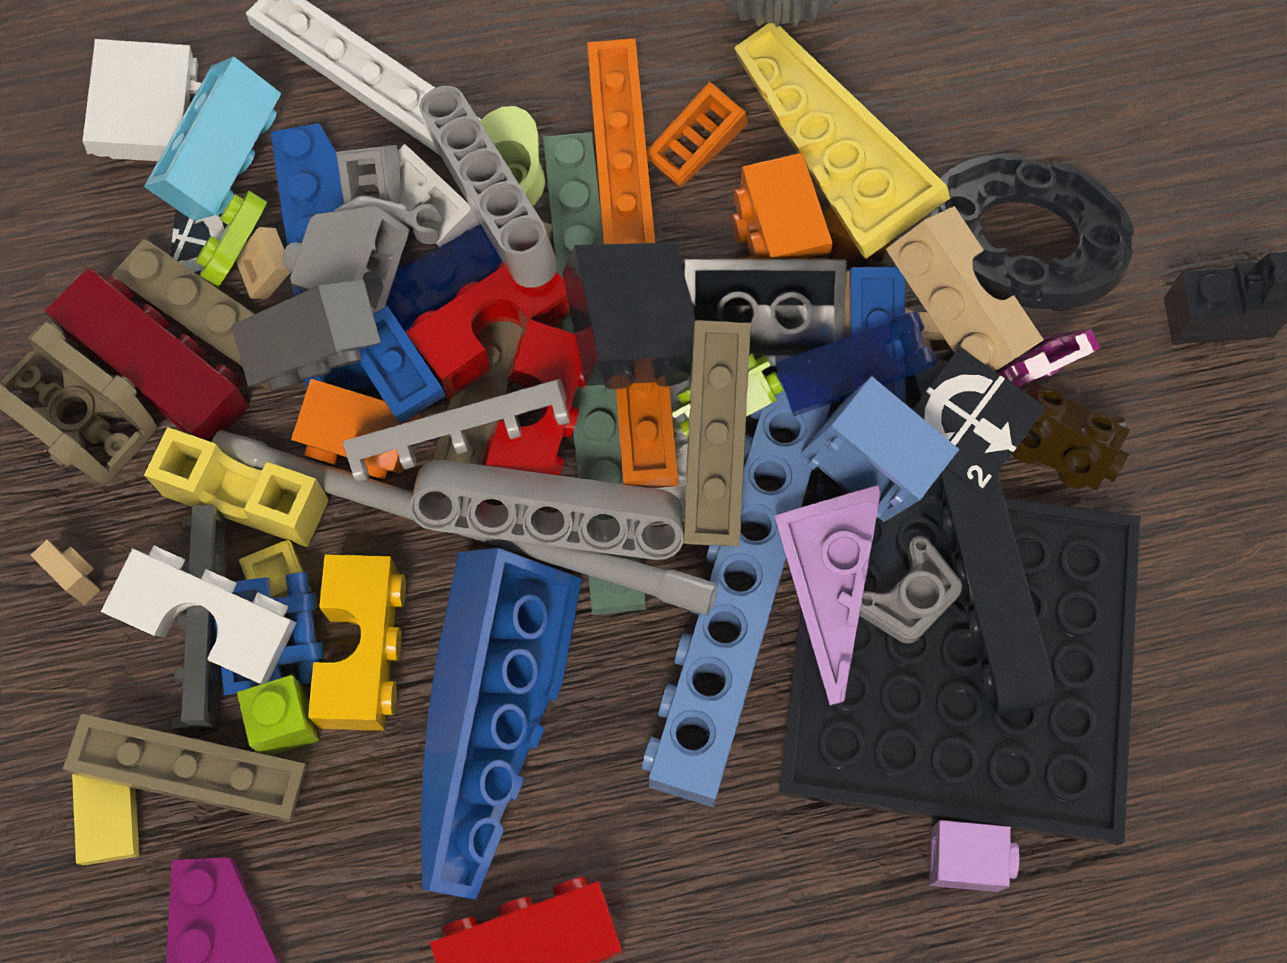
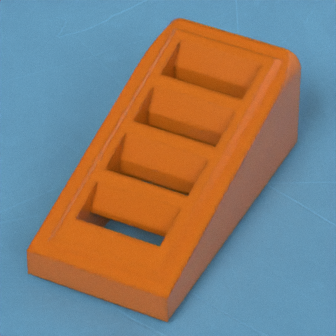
M709 81L646 151L647 160L681 188L748 124L746 112ZM711 110L724 120L719 127L705 116ZM699 123L711 135L705 140L692 127ZM683 135L698 147L694 154L678 142ZM669 148L686 161L680 169L663 155Z

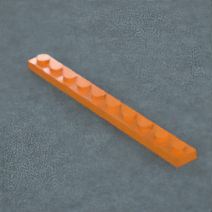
M636 39L587 42L604 244L655 243ZM656 382L634 383L626 388L616 389L624 485L646 488L678 486L669 386H659Z

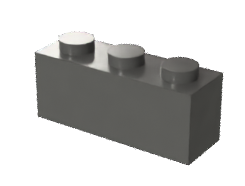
M363 279L318 285L231 325L248 386L269 383L271 391L294 387L302 384V380L331 373V368L362 361L360 351L381 343Z

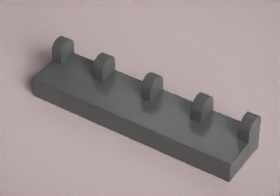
M214 504L192 505L191 516L182 519V530L190 532L189 562H185L181 570L200 579L205 569L226 578L228 521ZM192 606L187 608L186 614L177 616V628L186 630L184 668L174 670V681L183 683L181 717L172 718L171 730L176 732L219 730L221 666L207 660L217 640L215 618L205 607Z

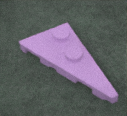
M878 485L774 515L830 705L844 702L880 500Z

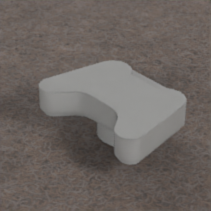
M923 536L913 538L908 546L909 573L889 592H863L859 616L902 643L909 644L917 641L957 599L962 589L958 576L931 542Z

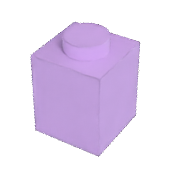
M940 820L931 828L929 886L999 892L1009 887L1010 878L1016 879L1019 870V847L1017 843H1010V827Z

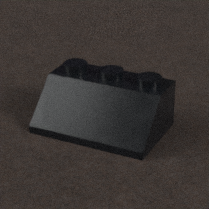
M685 258L684 275L695 321L751 323L749 354L752 353L755 360L766 355L770 366H843L846 259Z

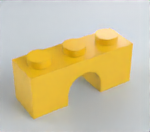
M325 555L319 608L330 622H349L360 626L361 639L355 652L345 660L335 663H313L308 719L319 729L385 731L386 715H394L397 685L395 681L389 680L391 660H399L401 654L400 627H394L396 607H403L405 603L406 578L404 574H399L390 556Z

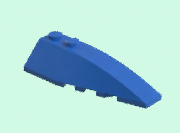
M500 548L458 552L434 670L423 764L421 812L422 890L475 900L504 831L500 821L509 800L517 799L524 778L520 777L519 773L530 748H537L545 729L539 724L548 701H556L561 689L582 578Z

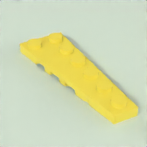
M768 23L734 47L743 68L797 153H803L810 174L865 258L871 256L950 199L947 185L780 26L776 28L774 23Z

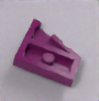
M1091 329L1045 335L1042 337V342L995 372L1016 387H1020L1033 380L1038 381L1055 374L1063 366L1100 349V346Z
M231 858L172 860L166 963H282L280 958L275 955L262 927L264 923L256 905L251 903L245 890V881L235 860Z

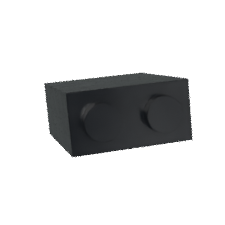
M677 242L574 245L562 274L585 386L604 385L608 389H622L634 383L656 382L659 386L668 387L687 381L691 375L695 318Z

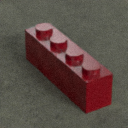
M88 267L44 310L51 320L68 338L114 376L118 375L121 378L124 376L135 385L134 389L137 391V395L183 433L212 442L218 431H227L249 408V405L239 391L244 385L242 381L223 364L220 363L214 369L203 360L206 356L204 350L186 334H182L177 339L166 329L170 324L153 307L146 304L140 309L130 300L134 295L116 277L110 275L104 280Z

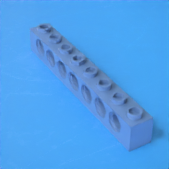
M776 372L775 374L784 391L775 396L776 402L751 414L750 418L759 420L754 437L745 434L740 526L741 529L747 524L761 525L766 529L768 536L761 541H751L746 539L740 532V546H709L706 562L715 564L710 581L718 584L716 599L708 616L690 611L698 614L699 617L694 633L683 632L674 663L683 666L678 685L667 684L663 694L658 716L667 718L661 739L650 738L642 764V770L651 772L649 788L713 808L787 558L774 515L802 507L812 469L807 465L810 460L801 452L827 421L835 392L834 388ZM777 429H786L792 432L796 439L790 443H780L774 440L770 433ZM762 476H772L778 479L783 487L777 491L768 492L760 489L755 481ZM740 572L748 575L752 579L754 586L747 591L737 592L730 589L724 580L728 575ZM720 622L730 623L737 629L739 637L731 643H719L710 636L709 629ZM711 673L722 680L724 689L715 696H704L695 690L693 681L701 674ZM696 725L706 732L709 740L699 750H687L678 743L676 738L678 732L685 726Z

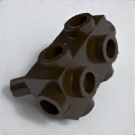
M1032 381L1025 393L1047 408L1012 455L1021 462L1033 464L1040 461L1057 470L1059 479L1072 488L1080 489L1088 486L1097 491L1104 478L1115 482L1130 455L1120 449L1130 431L1125 419L1121 416L1111 418L1103 413L1093 412L1067 399L1060 391L1053 388H1045Z

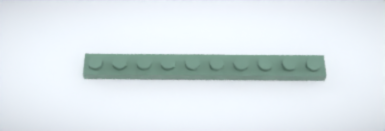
M592 132L543 137L554 249L558 264L557 273L562 279L563 270L574 245L604 244ZM570 316L562 321V327L564 331L575 334ZM604 385L585 386L584 389L577 387L572 406L579 408L578 418L573 430L578 478L624 484L616 389H608ZM598 514L596 516H593L599 520H609L614 518L613 516L608 514ZM618 555L641 563V558ZM588 575L592 615L646 610L645 593Z

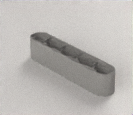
M440 86L430 90L421 99L419 108L439 155L512 278L518 285L524 287L544 285L553 278L557 272L558 264L542 220L462 92L452 86Z
M433 460L426 463L419 470L410 501V513L415 522L423 528L433 531L652 560H663L674 556L681 549L684 542L682 505L675 495L661 489L455 461ZM438 491L444 493L448 497L436 498L431 496L428 492ZM496 499L503 504L492 506L485 503L484 500ZM550 506L558 509L559 511L555 513H546L541 511L539 508ZM598 514H608L613 516L614 518L609 520H599L593 516H596ZM656 521L668 523L664 527H652L648 524Z

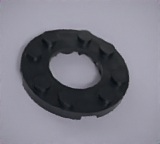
M1001 153L967 160L949 170L941 178L948 187L950 199L926 215V219L955 206L984 250L973 258L972 266L978 282L992 297L998 300H1006L1014 295L1022 307L1066 311L1102 298L1122 280L1134 252L1132 251L1131 240L1134 233L1132 221L1120 201L1101 183L1082 171L1052 160L1049 167L1040 162H1022L1023 154ZM1008 202L1031 203L1049 209L1063 218L1075 232L1078 247L1076 252L1065 260L1060 261L1054 258L1050 264H1045L1041 260L1027 255L1011 258L1006 256L1007 250L1004 247L997 249L990 245L982 234L984 228L980 225L979 219L984 212L995 205Z

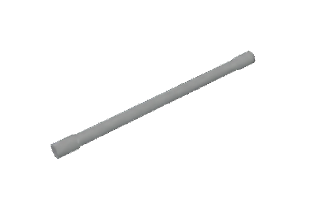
M225 430L218 431L212 440V443L217 444L223 453L246 466L262 470L267 461L316 478L326 493L414 520L410 513L412 491L371 478L357 483L351 472L268 447L261 441ZM459 534L655 596L662 602L706 616L710 614L717 595V583L671 569H659L614 554Z

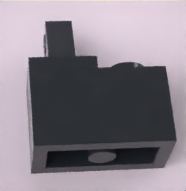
M1287 252L1268 253L1260 261L1237 262L1231 268L1181 271L1163 298L1172 344L1274 338L1287 323Z

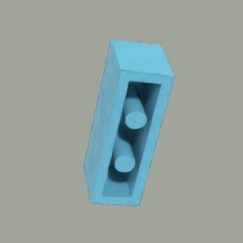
M234 56L212 65L144 187L193 221L221 214L233 197V191L230 188L237 175L242 174L253 161L255 151L252 150L255 141L259 135H262L269 129L275 120L276 111L273 108L281 93Z

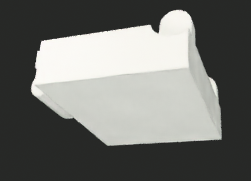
M95 39L83 143L87 154L92 153L100 157L109 156L111 159L158 161L188 109L191 97L195 96L202 84L196 82L198 63L197 58L192 56L190 45Z

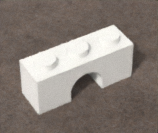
M153 546L149 555L132 549L101 612L151 635L165 637L172 622L180 612L192 606H203L212 613L218 627L217 640L207 660L260 684L269 681L297 623L284 617L288 606L258 592L253 602L233 594L236 582L205 569L201 579L184 572L181 568L185 559L159 547Z

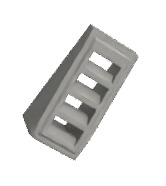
M397 145L336 152L344 204L358 196H364V186L378 184L379 194L365 196L401 204L400 166ZM375 163L376 174L364 175L363 165Z

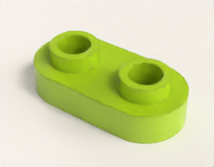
M250 191L246 193L243 199L236 194L233 195L219 219L227 224L219 240L210 236L196 259L198 264L204 266L199 276L216 286L221 284L261 216L267 201Z

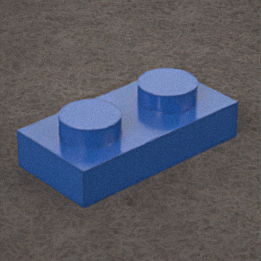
M385 306L373 314L381 343L360 351L362 361L359 363L397 422L401 424L445 397V394L389 307Z

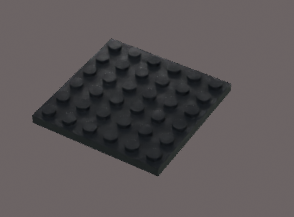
M817 473L813 504L849 494L827 474ZM929 488L921 500L887 521L883 522L879 518L876 519L863 592H889L909 573L910 564L907 549L911 540L917 536L927 538L954 571L933 488ZM1004 498L1052 672L1055 700L1051 705L1002 714H994L986 697L960 594L917 641L909 644L902 643L859 616L844 702L830 705L800 606L778 796L955 822L1010 827V830L1117 846L1125 843L1141 516Z

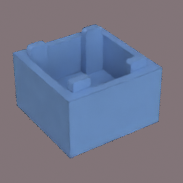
M871 376L838 406L801 454L810 460L807 465L812 470L818 467L848 493L878 485L880 500L876 519L879 518L885 522L921 500L959 449Z

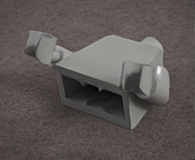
M358 196L335 209L334 212L315 214L309 220L302 243H290L284 251V265L289 272H292L290 277L292 285L305 292L318 285L363 279L374 314L386 305L410 230L407 227L413 228L416 239L421 243L434 244L439 240L438 231L430 227L424 228L420 225L426 221L442 223L440 212L435 206L430 204H422L411 212L405 210L406 205L370 196Z

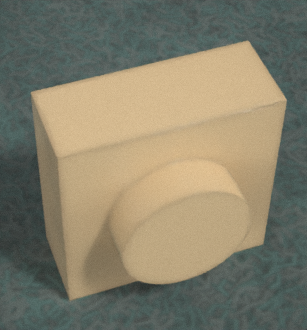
M259 227L244 244L236 258V263L250 298L268 299L291 273L284 265L283 255L285 250L275 228Z
M46 540L31 554L65 591L83 605L88 603L100 591L87 577L94 568L71 546L62 553Z

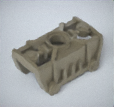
M45 321L28 337L34 350L32 352L29 351L1 381L0 409L48 445L47 451L51 454L49 457L62 467L64 465L69 468L72 464L105 486L139 451L157 429V426L135 396L137 391L134 389L135 385L124 376L121 378L118 375L112 378L65 342L66 338L63 336L64 332L54 323L49 324ZM44 358L62 370L64 388L55 382L48 385L45 384V376L38 367ZM16 388L28 394L38 392L40 394L38 401L44 407L31 408L12 394V392ZM75 402L87 404V414L79 423L68 425L62 422V414L67 406ZM123 417L138 428L139 431L135 432L132 437L122 433L111 434L109 433L111 425L104 419ZM84 438L92 444H98L101 441L104 443L105 452L111 459L105 468L85 450Z

